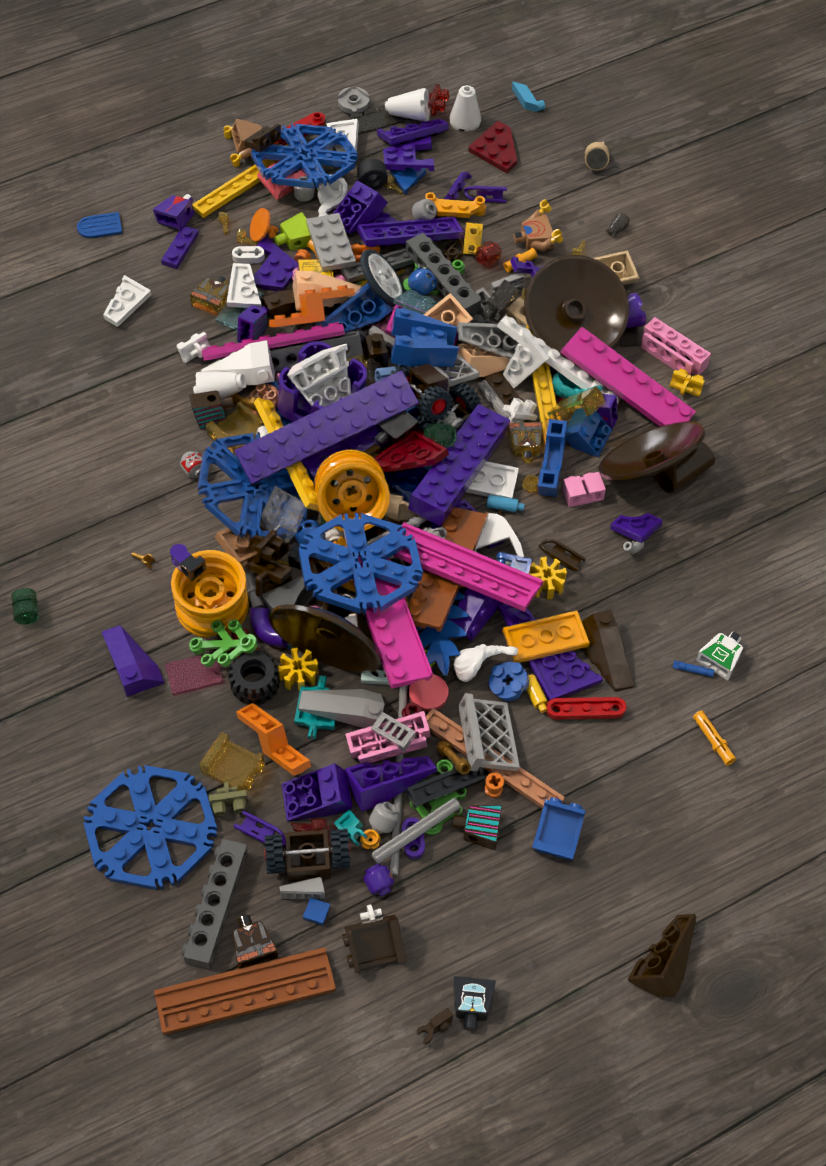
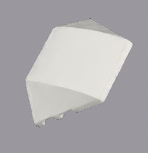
M347 344L322 350L292 366L287 374L311 405L317 400L320 406L326 407L338 401L341 397L344 398L351 395L350 379L347 373V367L349 366V361L346 360Z

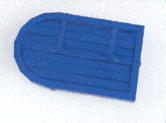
M119 212L84 217L78 222L77 231L85 238L122 234Z

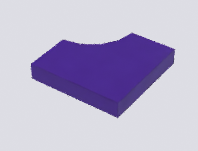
M649 513L638 517L620 515L611 523L610 529L642 543L662 526L663 520Z

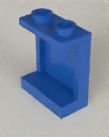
M550 797V800L545 799L532 850L573 861L586 810L582 809L583 806L575 803H570V806L562 804V800Z

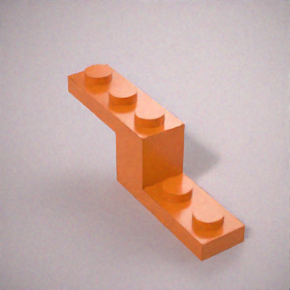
M342 285L337 286V290H332L331 287L321 288V292H315V289L305 290V294H299L301 313H292L291 317L285 318V315L274 316L275 319L269 320V326L281 327L325 321L323 299L355 295L354 288Z
M254 703L236 711L238 719L258 733L263 753L293 776L301 774L304 770L311 767L308 758L288 745L284 726L278 720Z

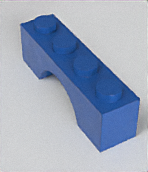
M553 419L548 421L545 454L538 482L539 495L557 497L568 431L567 421Z

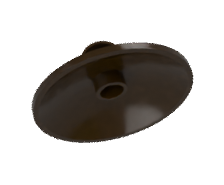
M566 255L549 261L535 273L526 290L524 313L533 336L542 339L547 346L557 350L562 357L567 358L561 354V350L581 327L611 348L619 340L626 328L629 316V302L621 280L607 265L597 259L584 255Z
M692 421L677 422L651 429L617 446L600 462L599 472L603 478L608 480H636L653 477L663 491L671 494L715 464V457L709 446L702 442L705 437V430L700 423Z
M338 594L350 599H354L352 596L348 594ZM325 603L320 608L292 604L279 605L270 613L269 622L273 630L290 646L298 648L299 652L304 654L306 649L311 651L312 659H317V661L355 673H369L376 671L380 667L382 654L372 642L373 637L362 612L359 614Z

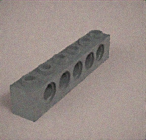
M421 233L406 241V253L418 267L433 273L437 280L436 288L444 298L451 293L470 316L481 311L482 299L480 295L472 290L468 282H465L461 273L453 268L450 260H447L443 256L442 251L435 247L431 238Z
M359 331L269 348L271 358L275 357L279 360L277 364H273L275 372H281L285 367L291 369L292 366L296 365L299 351L310 342H324L332 347L347 344L349 349L346 351V359H359L360 356H363ZM293 354L297 358L294 361H290L287 359V356Z
M222 839L221 845H217L214 858L216 860L214 865L211 864L209 867L208 877L210 878L208 884L203 886L201 893L203 899L201 904H197L195 923H191L188 936H190L188 944L185 943L182 949V956H184L186 965L211 970L248 855L246 844ZM225 862L232 863L229 867L222 866ZM219 881L226 882L223 886H216V883ZM214 900H217V901L220 902V903H219L218 905H216V906H211V905H209L210 902H212V901H214ZM206 920L213 921L210 926L203 925ZM200 940L207 941V943L203 946L196 945V943Z

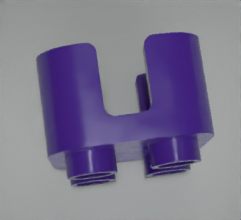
M310 342L304 345L298 353L297 364L322 350L332 348V346L324 342ZM353 358L347 367L351 394L365 388L367 378L365 366ZM285 367L279 375L278 410L280 414L294 422L324 408L319 405L317 400L313 405L308 402L287 376L290 369Z

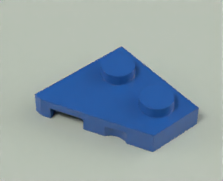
M406 167V170H389V174L405 195L408 193V189L412 185L415 186L418 180L426 174V169L421 168V171H415L414 168Z

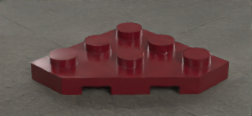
M498 120L468 147V152L506 174L517 165L511 128Z
M414 430L374 459L379 463L383 472L436 465L447 457L449 452L447 448Z

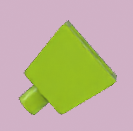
M302 212L280 224V234L274 236L277 246L286 243L291 251L307 248V243L311 240V236L306 224L307 218Z

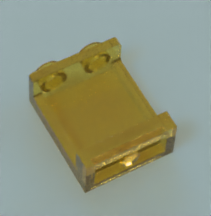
M598 386L561 400L547 414L550 419L568 421L573 416L575 410L582 407L586 415L590 416L605 403L604 396Z
M238 402L237 410L226 417L225 420L218 424L212 421L206 424L207 435L213 441L254 433L255 437L257 429L263 426L264 423L261 417L253 414L247 405L244 406L241 402ZM244 445L232 446L227 449L235 455L234 450Z
M224 732L220 733L199 763L201 773L222 784L228 781L229 787L237 786L238 791L250 789L254 783V777L257 773H261L265 766L262 753L259 752L256 755L229 741V735Z

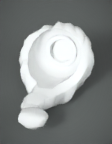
M343 177L330 185L327 182V186L319 183V188H317L318 199L321 204L318 210L319 216L328 215L326 212L336 209L348 194V185Z
M482 644L475 648L463 649L460 651L459 656H455L454 668L456 675L461 681L468 682L476 676L485 658L500 653L515 656L518 653V648L498 645L486 646Z

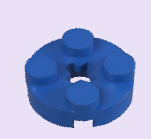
M505 662L492 668L489 687L499 699L513 701L521 697L520 694L524 690H527L529 676L520 663ZM508 678L513 679L510 685H507L505 682Z

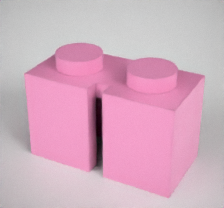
M599 472L587 473L581 478L580 476L568 477L563 480L562 487L568 507L602 501L606 491Z

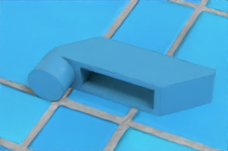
M512 82V91L524 109L534 112L545 109L544 101H536L527 85Z

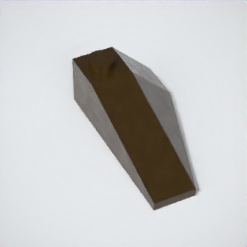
M293 289L278 290L261 296L265 308L269 311L271 320L275 319L274 316L285 315V318H287L292 313L301 312L296 310Z

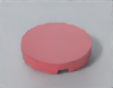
M433 674L429 681L424 679L411 684L409 687V697L411 702L418 704L422 711L430 712L432 708L439 710L447 702L448 686L440 676Z

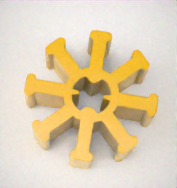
M541 557L539 566L532 562L529 570L530 575L543 580V585L535 596L539 598L540 593L546 590L547 599H553L554 590L559 592V594L563 592L567 571L566 568L559 570V560L554 559L553 564L549 567L546 562L547 557Z
M292 648V659L283 653L280 657L281 666L278 665L279 679L280 681L284 679L285 688L291 690L295 681L298 682L299 692L301 686H305V681L314 686L316 674H318L317 659L312 661L311 651L306 649L304 655L299 658L298 648Z

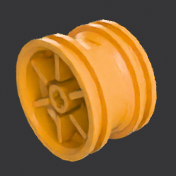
M358 450L339 451L324 460L317 470L314 488L315 492H317L316 498L319 511L326 522L341 514L343 520L345 514H348V518L354 519L355 513L359 514V519L360 513L379 519L384 517L389 506L390 493L383 470L372 456ZM349 469L353 470V475L351 476L346 474V471ZM369 476L370 481L364 482V478ZM336 480L338 485H331V481ZM372 495V499L367 501L366 496ZM337 498L340 500V502L338 504H334L332 502L333 499ZM350 507H357V509L355 511H351ZM366 524L364 526V531L374 527L375 525ZM335 527L337 530L343 531L341 527Z
M205 550L193 553L191 555L195 559L201 556L205 560L207 570L191 581L177 567L172 574L171 588L177 618L185 630L202 638L220 637L211 628L212 623L216 620H220L225 625L224 629L227 633L231 634L232 631L228 628V623L236 619L242 625L249 609L246 577L243 567L234 557L221 551Z

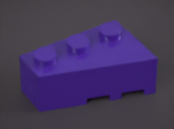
M467 588L464 593L465 599L460 600L457 607L464 610L469 616L467 618L450 619L449 621L454 622L467 633V636L463 638L472 641L502 602Z

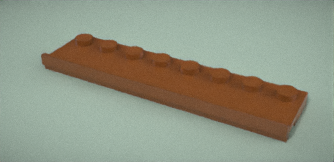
M454 507L442 525L447 532L445 540L475 551L489 517L488 512L484 514ZM423 569L422 579L418 581V588L413 592L408 604L415 626L421 628L428 626L436 628V631L440 632L443 629L460 584Z
M324 947L154 990L162 1034L167 1035L335 992L336 987L326 948Z

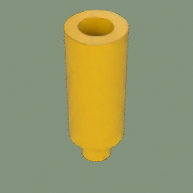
M528 675L529 686L526 691L534 708L539 709L540 713H545L548 701L536 676Z

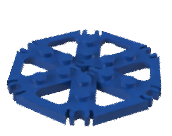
M291 124V128L283 126V130L281 129V139H284L288 146L271 145L260 153L253 149L251 150V157L262 177H265V180L271 178L272 183L276 185L314 188L315 186L319 188L318 184L322 183L324 186H327V182L330 185L353 170L357 162V152L345 133L343 135L342 132L336 133V129H332V127L295 124V126ZM303 134L320 136L307 143ZM335 145H341L346 152L330 151L329 149ZM262 160H280V162L271 168H265ZM328 165L341 167V169L330 176L325 173L321 166ZM302 168L308 178L306 181L292 178L286 179V177Z
M254 433L213 441L211 447L214 450L208 446L203 453L197 490L201 489L198 492L199 495L204 494L207 496L202 500V504H205L204 507L237 536L240 534L241 538L246 533L250 534V539L254 535L265 537L271 531H262L260 529L262 506L266 510L269 507L272 515L281 523V528L273 529L277 531V537L293 534L297 526L296 523L299 525L306 520L307 508H305L300 496L298 510H295L276 493L292 489L296 490L288 471L277 472L255 483L254 486H259L256 489L251 486L238 458L227 449L228 447L246 445L259 439L260 434L257 433L254 437ZM209 465H217L232 480L214 484L208 483ZM274 494H276V496H277V498H278V500H279L278 503H276V501H275V499H274V497H273ZM243 499L239 522H233L218 508L220 503ZM271 501L276 507L275 510H273L272 506L270 505Z
M355 513L354 519L348 518V514H345L343 520L341 514L307 533L303 539L304 544L300 543L299 558L304 586H307V591L315 589L313 597H317V600L359 614L361 613L360 607H362L364 614H366L368 607L373 608L374 613H377V607L379 606L381 612L418 588V581L422 579L423 570L415 538L413 539L412 534L405 536L406 528H403V526L360 513L359 519V514ZM372 524L387 529L390 533L368 546L364 526ZM339 526L344 531L347 547L323 540L320 536ZM403 549H408L412 565L403 566L386 559ZM309 557L335 565L320 574H314L310 569ZM359 557H360V560H361L362 563H363V564H362V568H361V564H359V562H358ZM375 578L401 587L386 596H381L377 592ZM353 579L357 597L350 599L331 591Z
M144 765L145 773H143L142 767L138 766L139 772L134 775L130 769H127L128 778H126L123 771L89 803L90 806L87 807V811L93 813V816H84L85 822L83 823L95 868L97 867L99 872L104 868H108V871L104 874L106 879L109 878L112 882L157 890L156 882H158L159 888L162 890L164 889L163 882L165 880H169L171 885L174 886L173 877L175 876L177 883H179L212 851L214 841L208 840V837H217L218 830L205 787L202 786L201 782L196 786L191 785L195 781L194 776H190L189 773ZM158 776L175 780L177 786L155 805L149 785L150 778ZM120 786H127L135 812L107 807L105 800ZM195 799L200 801L205 816L203 823L195 824L174 820ZM153 823L155 828L153 827L151 830H148L147 826ZM98 828L127 833L109 851L102 852L99 850L95 831ZM166 841L194 846L196 851L181 866H174ZM146 848L151 873L148 876L125 873L123 868Z

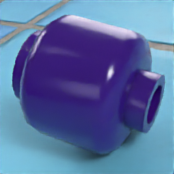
M379 863L365 870L366 874L363 880L372 895L379 894L381 897L391 892L390 887L394 884V879L387 866H381Z

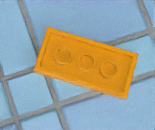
M578 611L503 628L507 645L518 648L517 655H511L513 662L516 663L589 647L590 644Z

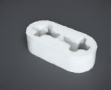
M239 246L232 250V258L234 262L240 264L261 263L265 258L264 249L259 246Z

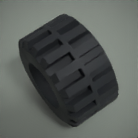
M260 650L247 654L241 653L239 658L236 657L233 660V664H230V687L233 695L237 696L239 701L244 700L245 704L248 705L250 702H253L255 705H257V702L263 704L266 703V699L271 700L273 698L272 694L276 695L278 692L277 688L280 685L277 662H274L272 656L268 657V653L263 652L261 654ZM251 673L264 675V678L257 682H249L244 679Z

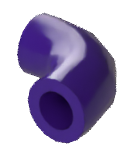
M250 608L251 626L257 637L270 646L286 648L288 643L270 625L269 608Z

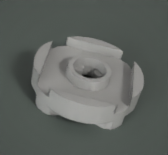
M351 87L345 88L338 95V107L351 116H357L359 113L364 112L370 105L367 91L356 87V89H351Z

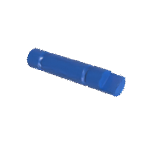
M674 660L673 668L709 677L714 675V669H707Z

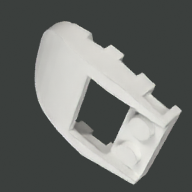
M488 513L489 517L476 549L509 538L517 556L524 557L521 543L506 519L501 515ZM507 561L505 565L511 566V562Z

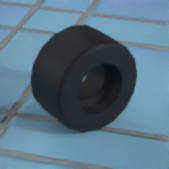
M373 158L359 164L357 168L358 181L377 190L382 188L388 181V174L383 161Z

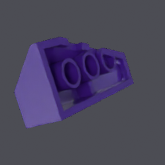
M120 625L102 631L126 697L164 684L157 664Z
M428 756L405 758L397 763H390V760H385L383 764L377 765L365 762L345 768L354 800L361 811L372 809L379 803L389 801L408 787L415 785L437 771L436 766Z

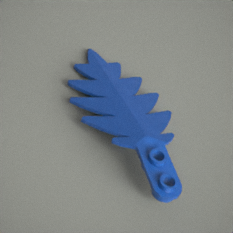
M458 591L455 600L465 599V596ZM453 604L440 632L436 631V628L426 626L419 635L423 648L430 645L426 655L429 665L437 662L444 676L448 675L450 657L460 655L458 648L448 638L467 636V633L460 626L449 621L450 619L467 618L469 616L464 610ZM415 626L417 631L423 629L421 627Z

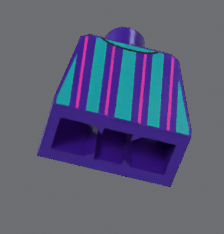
M251 305L238 316V343H242V340L252 338V341L258 340L267 328V316L269 315L267 308Z

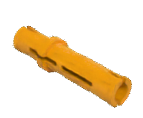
M702 710L694 714L693 719L712 744L713 751L719 754L726 766L734 763L737 758L728 748L727 741L721 738L704 711Z

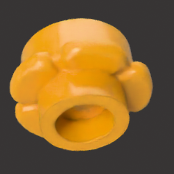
M366 830L364 833L368 838L365 839L362 835L360 837L362 846L365 849H376L381 841L380 835L375 830Z

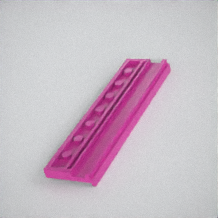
M335 322L328 324V327L314 326L311 327V330L304 331V329H298L290 334L282 332L277 333V336L274 337L266 335L253 341L250 338L242 340V343L237 344L235 342H228L224 344L225 346L221 347L212 345L202 350L205 361L230 356L231 353L243 349L244 346L250 343L267 340L269 348L344 335L345 332L343 324Z
M583 327L577 331L561 350V354L659 427L671 423L689 421L696 412Z
M407 523L402 524L403 528H406L405 536L412 534L413 539L415 538L422 569L524 612L543 585L542 579ZM403 549L393 555L412 564L408 549Z
M359 557L358 562H359V564H361V568H362V564H363V563H362V561L360 560V557ZM375 578L377 592L381 596H386L400 588L399 585ZM405 598L381 612L378 606L377 613H374L373 608L368 607L364 615L374 643L382 654V665L390 688L411 685L415 681L424 679L429 681L433 673Z

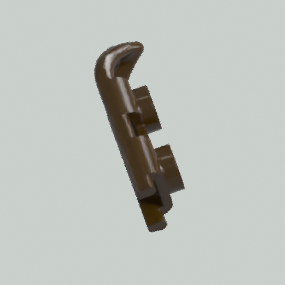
M459 238L443 254L447 260L451 261L453 259L455 261L461 259L464 249L462 238ZM458 244H461V252H457L455 248Z
M545 539L538 545L550 557L559 560L573 571L577 572L579 570L578 565L581 560L586 561L584 556L555 539ZM546 543L556 544L552 550L543 546ZM568 551L571 553V556L565 555L564 552Z

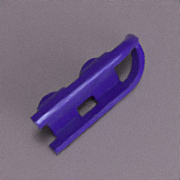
M466 171L461 172L444 199L456 200L459 196L457 191L463 189L466 184L464 180L471 179V174Z
M470 186L464 188L465 196L472 201L475 198L467 193L468 190H477V196L484 197L485 202L506 203V199H503V191H507V187ZM492 195L493 199H486V196Z
M246 811L242 812L246 818L241 826L236 823L234 824L235 829L264 844L265 835H273L276 831L278 834H282L283 848H286L285 836L280 829ZM257 823H260V824H262V825H264V826H263V828L261 829V828L257 827L256 824H257Z

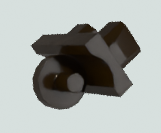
M272 529L265 537L254 535L250 539L251 549L257 551L254 562L259 564L263 559L272 562L276 551L280 553L283 550L285 541L277 537L276 530Z

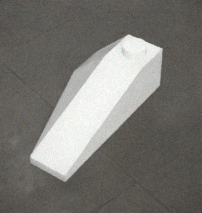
M267 340L250 343L244 346L243 349L233 352L230 356L218 360L201 370L243 374L246 379V385L274 382L275 370Z

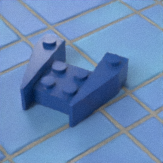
M396 308L391 326V335L395 336L391 352V363L404 366H421L429 363L432 367H454L459 347L453 346L458 327L406 308Z

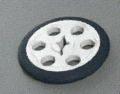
M371 249L364 250L360 257V264L370 287L389 306L395 307L396 302L403 304L405 301L404 288L391 264L378 252Z

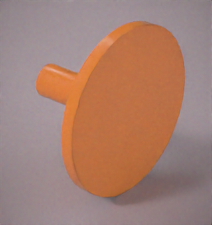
M265 208L259 209L251 221L250 236L256 242L261 241L267 233L270 238H274L278 232V227L270 225V213Z

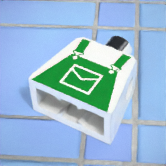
M732 632L729 637L722 633L717 634L699 651L696 661L709 669H714L716 674L729 680L743 649L742 645L738 644L741 640L740 635Z

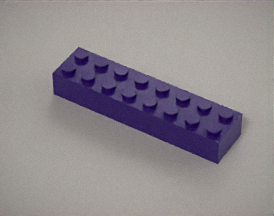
M478 404L446 447L449 455L441 462L432 466L412 493L408 510L442 526L505 437L510 419Z

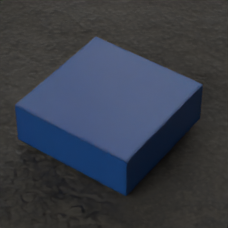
M310 898L303 915V920L323 926L330 909V904Z

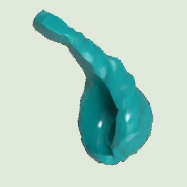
M558 371L552 378L554 394L559 398L579 399L588 394H598L603 389L601 385L582 389Z

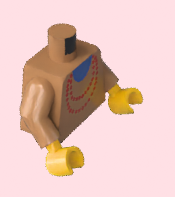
M236 119L233 127L228 125L224 127V137L226 139L233 137L236 151L240 153L239 155L234 153L230 156L234 167L240 165V159H245L251 155L252 149L245 146V139L261 130V125L247 120Z
M542 200L540 202L541 209H537L527 220L521 223V232L513 233L514 242H524L527 250L534 248L536 251L544 252L548 249H554L555 242L561 243L563 241L562 232L559 229L553 231L547 215L543 214L544 212L548 213L551 211V206L547 200Z

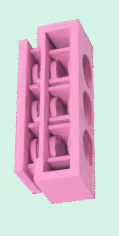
M656 317L644 327L641 348L672 369L678 371L682 368L687 370L688 375H691V373L693 375H700L708 367L711 356L710 352Z
M424 711L395 719L416 732V737L405 752L371 730V726L345 734L352 758H359L360 764L365 762L374 763L427 747L426 738L431 737ZM387 722L382 723L379 726V729L382 730ZM391 724L386 733H389L394 725ZM397 728L392 736L396 737L400 729ZM406 733L402 734V736L399 738L400 741L403 740V738L406 736Z

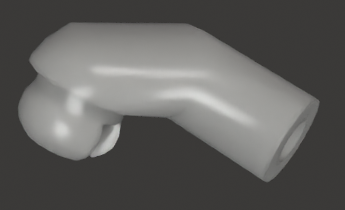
M633 539L632 543L625 542L623 548L631 555H634L641 551L645 544Z

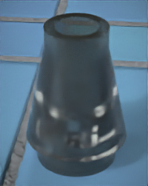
M624 213L616 214L606 230L607 234L614 237L628 227L629 217Z

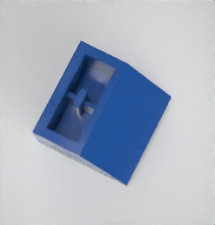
M592 406L576 409L567 425L566 441L572 448L598 457L612 429Z

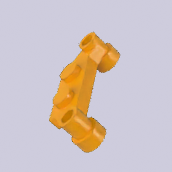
M432 192L425 195V199H430L435 203L437 216L470 218L473 214L483 216L486 213L485 198L482 196H477L474 201L438 199Z

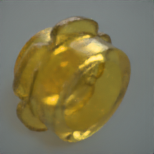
M535 475L526 476L522 483L523 489L528 492H535L538 489L539 479Z

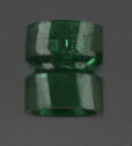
M431 423L425 428L424 436L447 448L455 443L457 432L451 424Z
M21 588L11 594L13 620L22 625L36 622L39 619L36 591L29 588Z

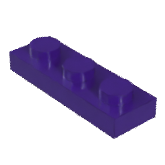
M184 226L161 259L162 265L178 269L198 237V230Z

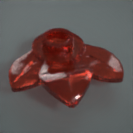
M311 819V823L290 824L295 826L293 827L295 832L329 829L327 819Z

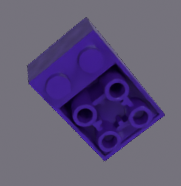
M356 181L333 214H340L345 232L352 234L357 230L358 225L367 224L378 217L388 202L379 192Z
M335 763L282 783L286 819L288 822L336 815L353 808L345 770Z

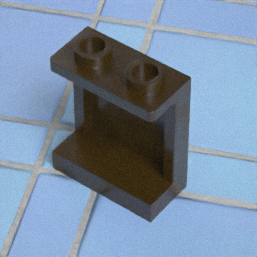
M395 915L344 927L346 933L342 934L344 946L349 947L350 955H346L349 968H353L355 973H360V969L392 961H397L398 964L407 962L399 921Z

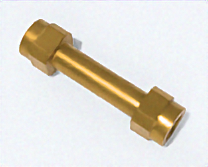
M238 393L232 395L234 405L240 403L257 410L254 404L257 397H251L250 399L242 397Z
M440 741L437 744L436 749L438 753L443 757L447 756L455 764V769L459 773L467 774L470 771L471 765L465 758H460L456 755L448 742Z

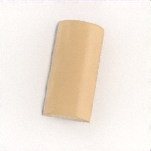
M628 250L594 258L612 269L623 285L639 281L638 273Z

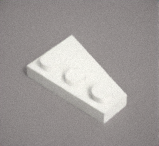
M357 119L326 123L327 127L335 128L336 133L342 132V135L345 133L357 152L359 129ZM335 145L336 151L346 152L341 145Z
M233 263L227 307L248 308L251 305H255L261 308V301L250 264Z
M124 275L121 285L116 290L114 299H111L103 314L104 319L118 327L151 296V290Z
M528 330L523 332L522 339L517 344L516 351L503 373L513 388L522 383L549 359Z

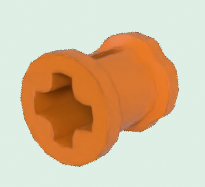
M490 773L485 780V793L491 798H497L503 792L504 778L499 773Z

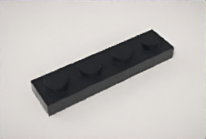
M479 767L478 771H469L467 774H462L456 769H452L410 786L405 791L415 809L486 779V775L482 767Z

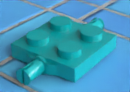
M319 676L318 685L315 687L301 686L294 725L307 726L309 728L308 738H312V740L316 739L317 729L334 730L336 720L299 711L301 692L330 690L325 687L327 680L325 676H323V681L322 676Z

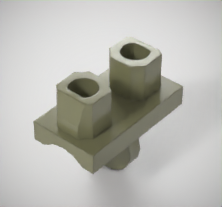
M228 781L224 782L225 788L217 789V794L209 795L211 809L213 808L215 817L226 815L225 806L232 805L234 813L240 814L245 811L246 803H248L246 790L238 791L237 786L229 787Z

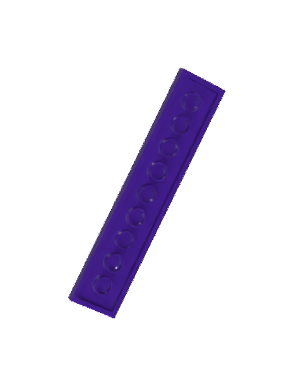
M401 370L234 450L249 482L253 485L418 405L419 402Z

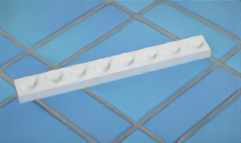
M506 315L497 325L499 329L519 343L523 332L528 330L518 325L513 318ZM533 336L549 357L546 363L582 389H588L596 385L603 386L599 381L592 379L586 371L577 368L572 361L562 357L557 350L547 346L542 339ZM603 387L602 391L600 392L604 394L616 395L614 392L607 390L605 387ZM617 396V404H618L621 399L618 398V396Z

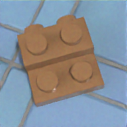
M229 528L217 532L214 536L225 550V553L234 557L242 565L243 570L257 556V551L251 549L249 533H246L241 538L240 534L237 536Z

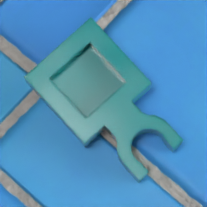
M350 809L334 823L339 830L348 829V839L351 837V840L357 846L360 845L357 842L359 836L362 835L365 839L368 838L360 829L363 824Z

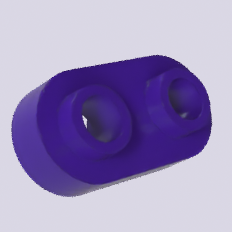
M413 817L407 818L402 824V832L420 820ZM421 834L404 846V853L408 858L419 859L423 856L425 852L424 834ZM415 847L418 851L413 852L411 848Z

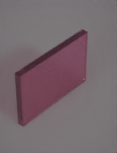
M203 655L166 663L165 668L172 695L223 683L217 660L208 668L201 663Z

